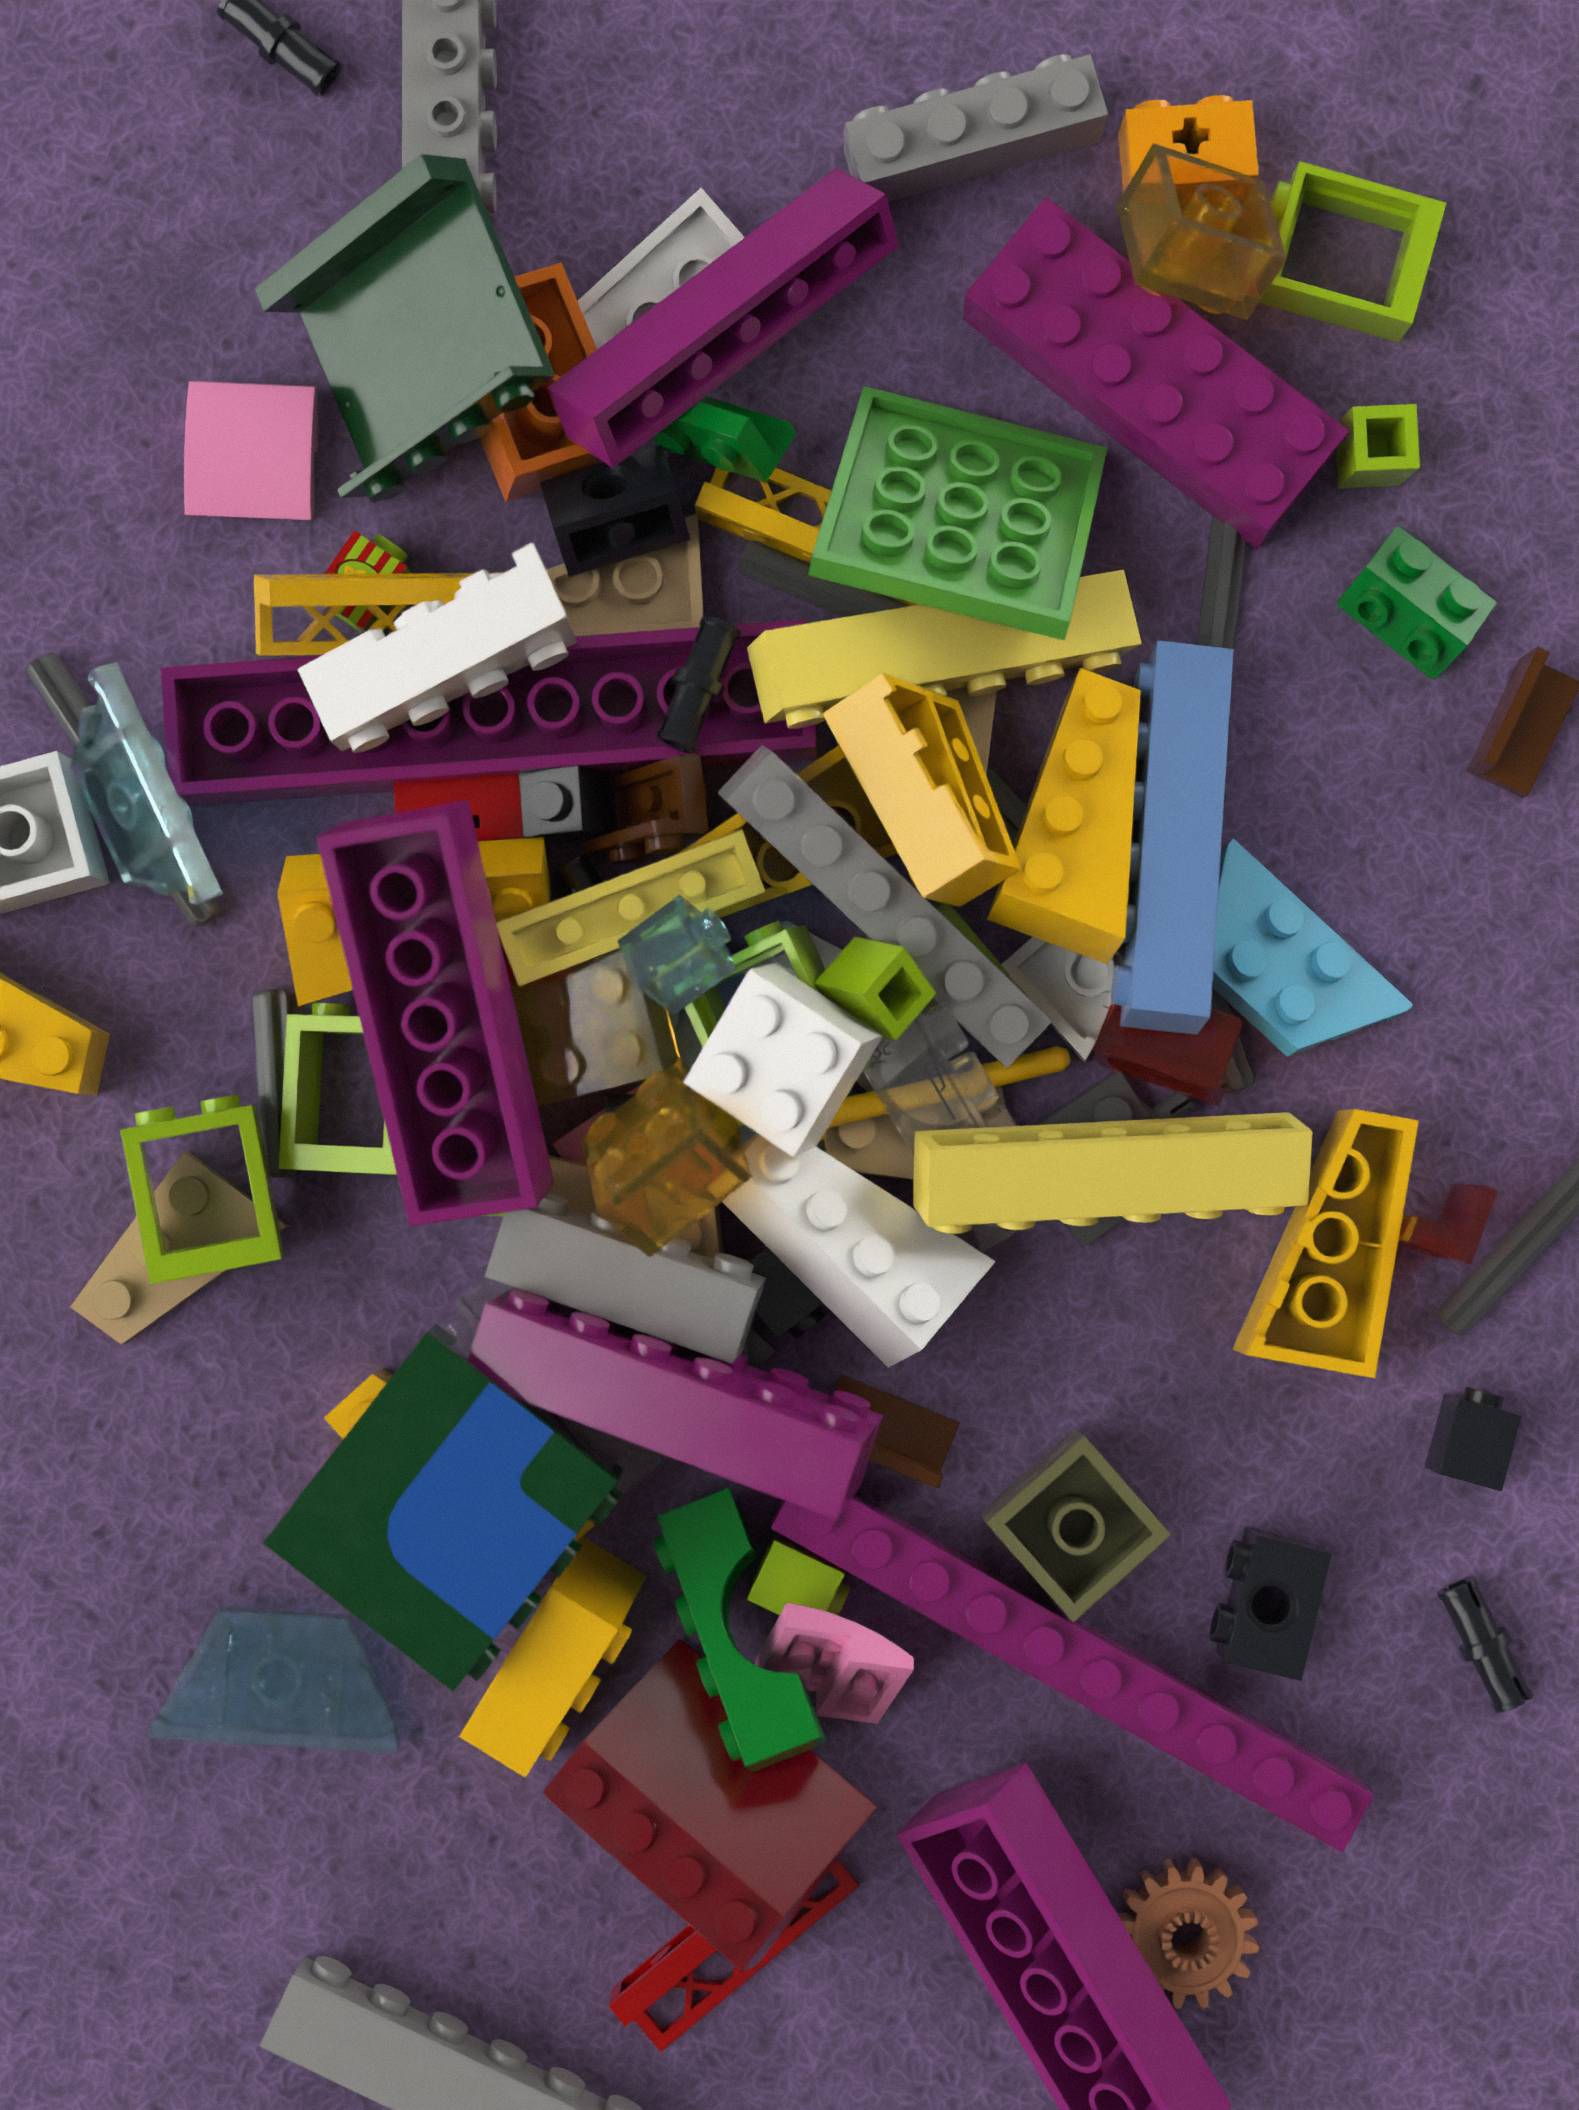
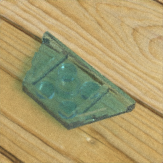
M117 662L93 668L89 672L88 681L98 692L96 705L83 708L81 711L78 726L79 741L74 745L70 767L123 882L139 888L149 886L154 892L166 896L181 891L187 892L190 903L196 905L221 896L223 892L193 829V818L186 801L178 796L165 768L163 749L159 742L153 736H150Z
M222 1607L214 1615L201 1638V1643L183 1668L175 1682L174 1689L160 1713L154 1718L148 1732V1738L397 1753L401 1745L400 1734L350 1615Z

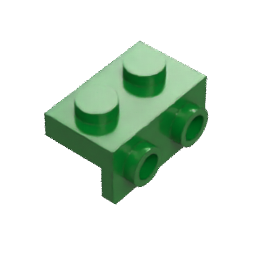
M705 396L657 433L653 439L659 445H662V448L675 455L686 456L716 466L724 471L735 472L766 483L795 437L796 431L788 421Z
M1398 525L1337 601L1339 608L1431 679H1436L1467 647L1497 603L1480 590L1474 582L1466 579L1430 551L1424 543L1416 540Z

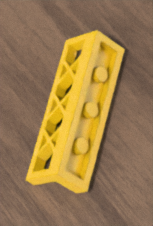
M717 467L711 482H704L696 500L695 511L698 515V520L748 541L760 542L810 563L821 524L813 527L782 514L777 504L802 495L815 501L823 520L831 490L775 468L768 482L787 490L773 495L768 482L759 481L765 499L753 502L724 490L723 488L730 472ZM894 598L911 606L919 605L918 603Z
M488 572V574H489V575H490V574H494V573H502V574H503V573H505V572ZM475 573L254 575L256 654L260 656L322 655L345 644L352 639H346L329 622L343 606L364 605L377 618L367 631L371 629H381L383 631L387 628L393 633L397 630L392 620L406 605H417L423 601H442L443 604H447L455 600V593L462 588L460 581ZM377 605L390 606L383 612ZM301 606L314 619L296 640H273L272 607ZM314 606L327 607L320 613ZM322 629L333 638L312 640Z

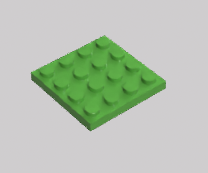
M863 386L813 550L808 576L1065 640L1072 616L1108 447Z

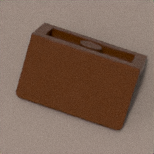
M1538 646L1518 660L1466 772L1521 798L1529 795L1579 690L1578 680L1545 665L1549 651Z
M840 1374L834 1391H844L860 1396L870 1402V1411L884 1415L869 1461L939 1488L944 1477L941 1469L960 1422Z

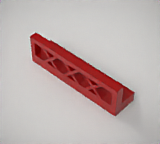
M838 1859L830 1872L839 1883L821 1898H808L802 1906L808 1909L788 1924L757 1966L742 1972L734 1966V1970L722 1981L694 1978L695 1968L717 1950L690 1925H687L612 1988L609 2008L625 2027L634 2020L661 2053L858 1888L859 1882L842 1861ZM671 1988L686 1989L684 2012L666 2028L662 2029L647 2011V2008ZM693 1990L709 1991L692 2005Z

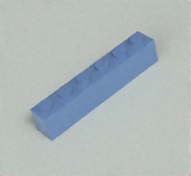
M1157 640L1148 662H1139L1137 665L1134 688L1141 690L1140 701H1143L1142 722H1139L1136 760H1139L1138 782H1135L1133 820L1135 825L1130 855L1129 904H1127L1126 936L1123 943H1126L1124 966L1116 965L1111 989L1112 1004L1121 1005L1120 1026L1198 1035L1210 1019L1234 649Z

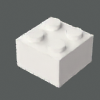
M58 751L0 766V914L110 884L78 762Z
M775 963L748 971L683 1083L794 1157L817 1146L883 1035Z

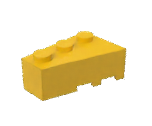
M882 673L823 713L825 720L904 862L912 883L923 898L961 907L1021 870L958 700Z
M0 972V1079L75 1094L97 1096L110 1034Z
M583 1536L578 1541L582 1548L564 1572L550 1586L536 1612L459 1735L463 1740L526 1778L539 1756L550 1762L570 1730V1727L561 1722L570 1707L581 1713L601 1681L599 1677L592 1674L600 1659L602 1658L612 1664L632 1632L631 1628L622 1623L646 1578V1575Z

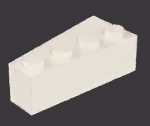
M533 542L512 553L517 566L503 574L494 573L489 575L487 570L482 569L460 581L462 588L455 593V600L445 605L442 601H423L402 612V615L394 621L397 631L386 637L381 629H371L298 668V672L327 735L336 747L341 751L351 747L353 753L367 751L388 740L390 736L387 730L408 720H411L415 726L433 721L449 711L447 702L471 692L473 698L489 695L509 683L506 675L528 665H531L534 671L542 670L562 661L568 656L569 653L566 648L578 642Z
M756 1133L706 1183V1186L888 1368L921 1351L996 1262L954 1234L936 1231L933 1227H928L916 1210L816 1146L793 1157L759 1133Z

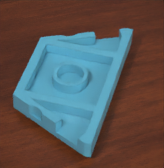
M1234 838L1221 850L1212 988L1282 1053L1289 1057L1312 1049L1322 1042L1334 1041L1349 1036L1367 1026L1384 1020L1387 1022L1394 1020L1412 1007L1413 1004Z

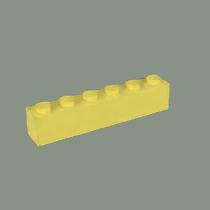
M1124 570L1080 577L1065 640L919 604L767 630L747 647L764 723L786 720L789 729H797L825 721L824 712L882 673L947 696L946 690L967 687L969 696H977L1005 688V680L1025 676L1027 685H1038L1065 676L1063 669L1083 666V669L1096 674L1110 671L1122 665L1121 656L1142 643Z
M1283 1112L914 1131L913 1206L928 1227H933L936 1231L950 1234L968 1232L972 1229V1225L996 1223L1005 1229L1024 1230L1034 1227L1036 1221L1060 1220L1062 1223L1072 1226H1090L1098 1223L1099 1217L1122 1216L1124 1219L1133 1222L1148 1223L1160 1220L1161 1214L1185 1213L1190 1217L1199 1219L1218 1218L1223 1215V1210L1246 1209L1258 1215H1278L1285 1211V1207L1308 1205L1312 1130L1291 1113Z

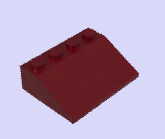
M679 1639L582 1741L542 1794L742 1972L758 1965L872 1817L878 1806L812 1749L755 1772L745 1767L742 1758L732 1761L719 1729V1723L728 1720L720 1695L712 1698L708 1696L696 1661L704 1657L682 1639Z

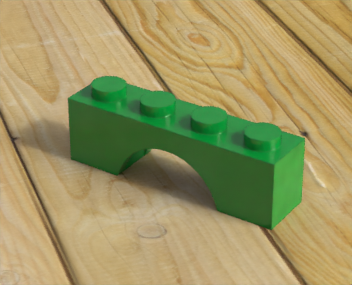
M730 1488L658 1515L657 1519L663 1534L653 1538L654 1545L665 1573L668 1575L676 1571L684 1595L675 1599L676 1608L687 1635L690 1636L698 1632L706 1657L696 1661L708 1696L712 1698L720 1695L728 1720L719 1723V1729L731 1760L736 1761L742 1758L745 1767L755 1772L827 1743L805 1681L797 1673L774 1672L754 1665L743 1656L733 1638L730 1625L732 1596L744 1573L759 1559L737 1497Z

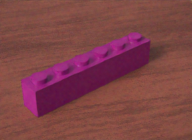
M837 168L818 181L547 387L566 436L614 468L899 247L886 194Z

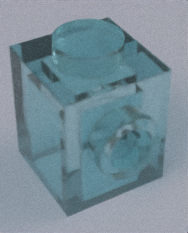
M680 894L617 940L639 989L674 1015L737 969L725 946L731 940V936L721 919L710 908H706L702 912L699 911Z

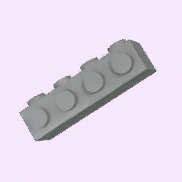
M402 0V169L420 154L463 158L468 164L487 212L495 213L497 207L496 178L494 173H485V151H496L497 128L495 111H485V89H496L497 66L495 49H485V27H496V0Z
M1062 54L1045 59L1035 67V70L1011 76L1009 72H996L981 78L975 83L974 87L953 93H950L948 89H936L920 95L915 99L914 104L893 110H889L887 106H875L863 110L853 118V121L845 123L843 151L850 175L885 193L889 202L1098 143L1102 137L1108 112L1091 54L1074 59L1070 55Z
M552 1192L546 1194L537 1208L504 1213L485 1277L732 1364L743 1351L767 1279L752 1273L754 1268L752 1263L724 1253H717L714 1260L691 1252L692 1244L686 1239L673 1234L655 1232L653 1238L628 1230L630 1222L627 1219L609 1212L594 1210L592 1215L588 1216L567 1208L569 1201L566 1198Z

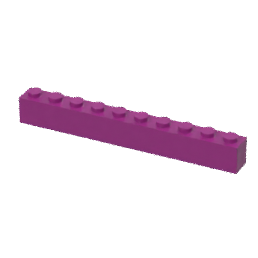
M857 1493L837 1520L783 1499L771 1518V1528L1342 1853L1374 1797V1794L1358 1777L1083 1621L1077 1619L1072 1622L1060 1608Z

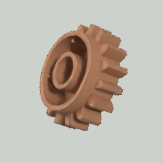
M1196 1858L1190 1859L1186 1870H1177L1171 1859H1166L1163 1865L1164 1873L1154 1877L1146 1869L1140 1872L1144 1885L1138 1892L1127 1888L1124 1889L1122 1895L1130 1907L1129 1912L1117 1913L1162 1990H1168L1169 1999L1173 2007L1181 2009L1185 2002L1186 1994H1194L1202 2009L1207 2008L1209 1990L1216 1987L1226 1998L1233 1995L1227 1978L1232 1973L1238 1977H1249L1250 1971L1241 1959V1955L1258 1953L1259 1945L1253 1936L1244 1931L1257 1926V1918L1251 1909L1241 1908L1248 1898L1239 1885L1226 1889L1228 1877L1218 1866L1206 1876L1204 1875L1202 1865ZM1190 1921L1201 1925L1200 1933L1193 1942L1185 1945L1171 1942L1172 1932H1175L1177 1925L1181 1926L1183 1922L1190 1923Z

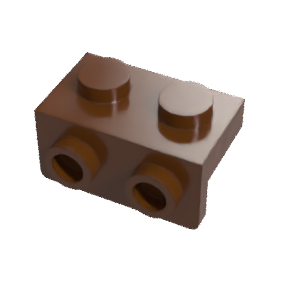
M679 754L609 777L613 832L584 841L585 854H608L609 864H630L647 860V854H662L684 850V839L709 832L705 802L707 790L702 776L700 755Z

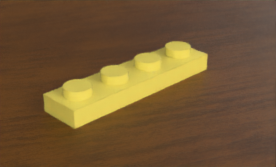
M738 830L496 922L500 942L518 986H521L766 891L743 830Z

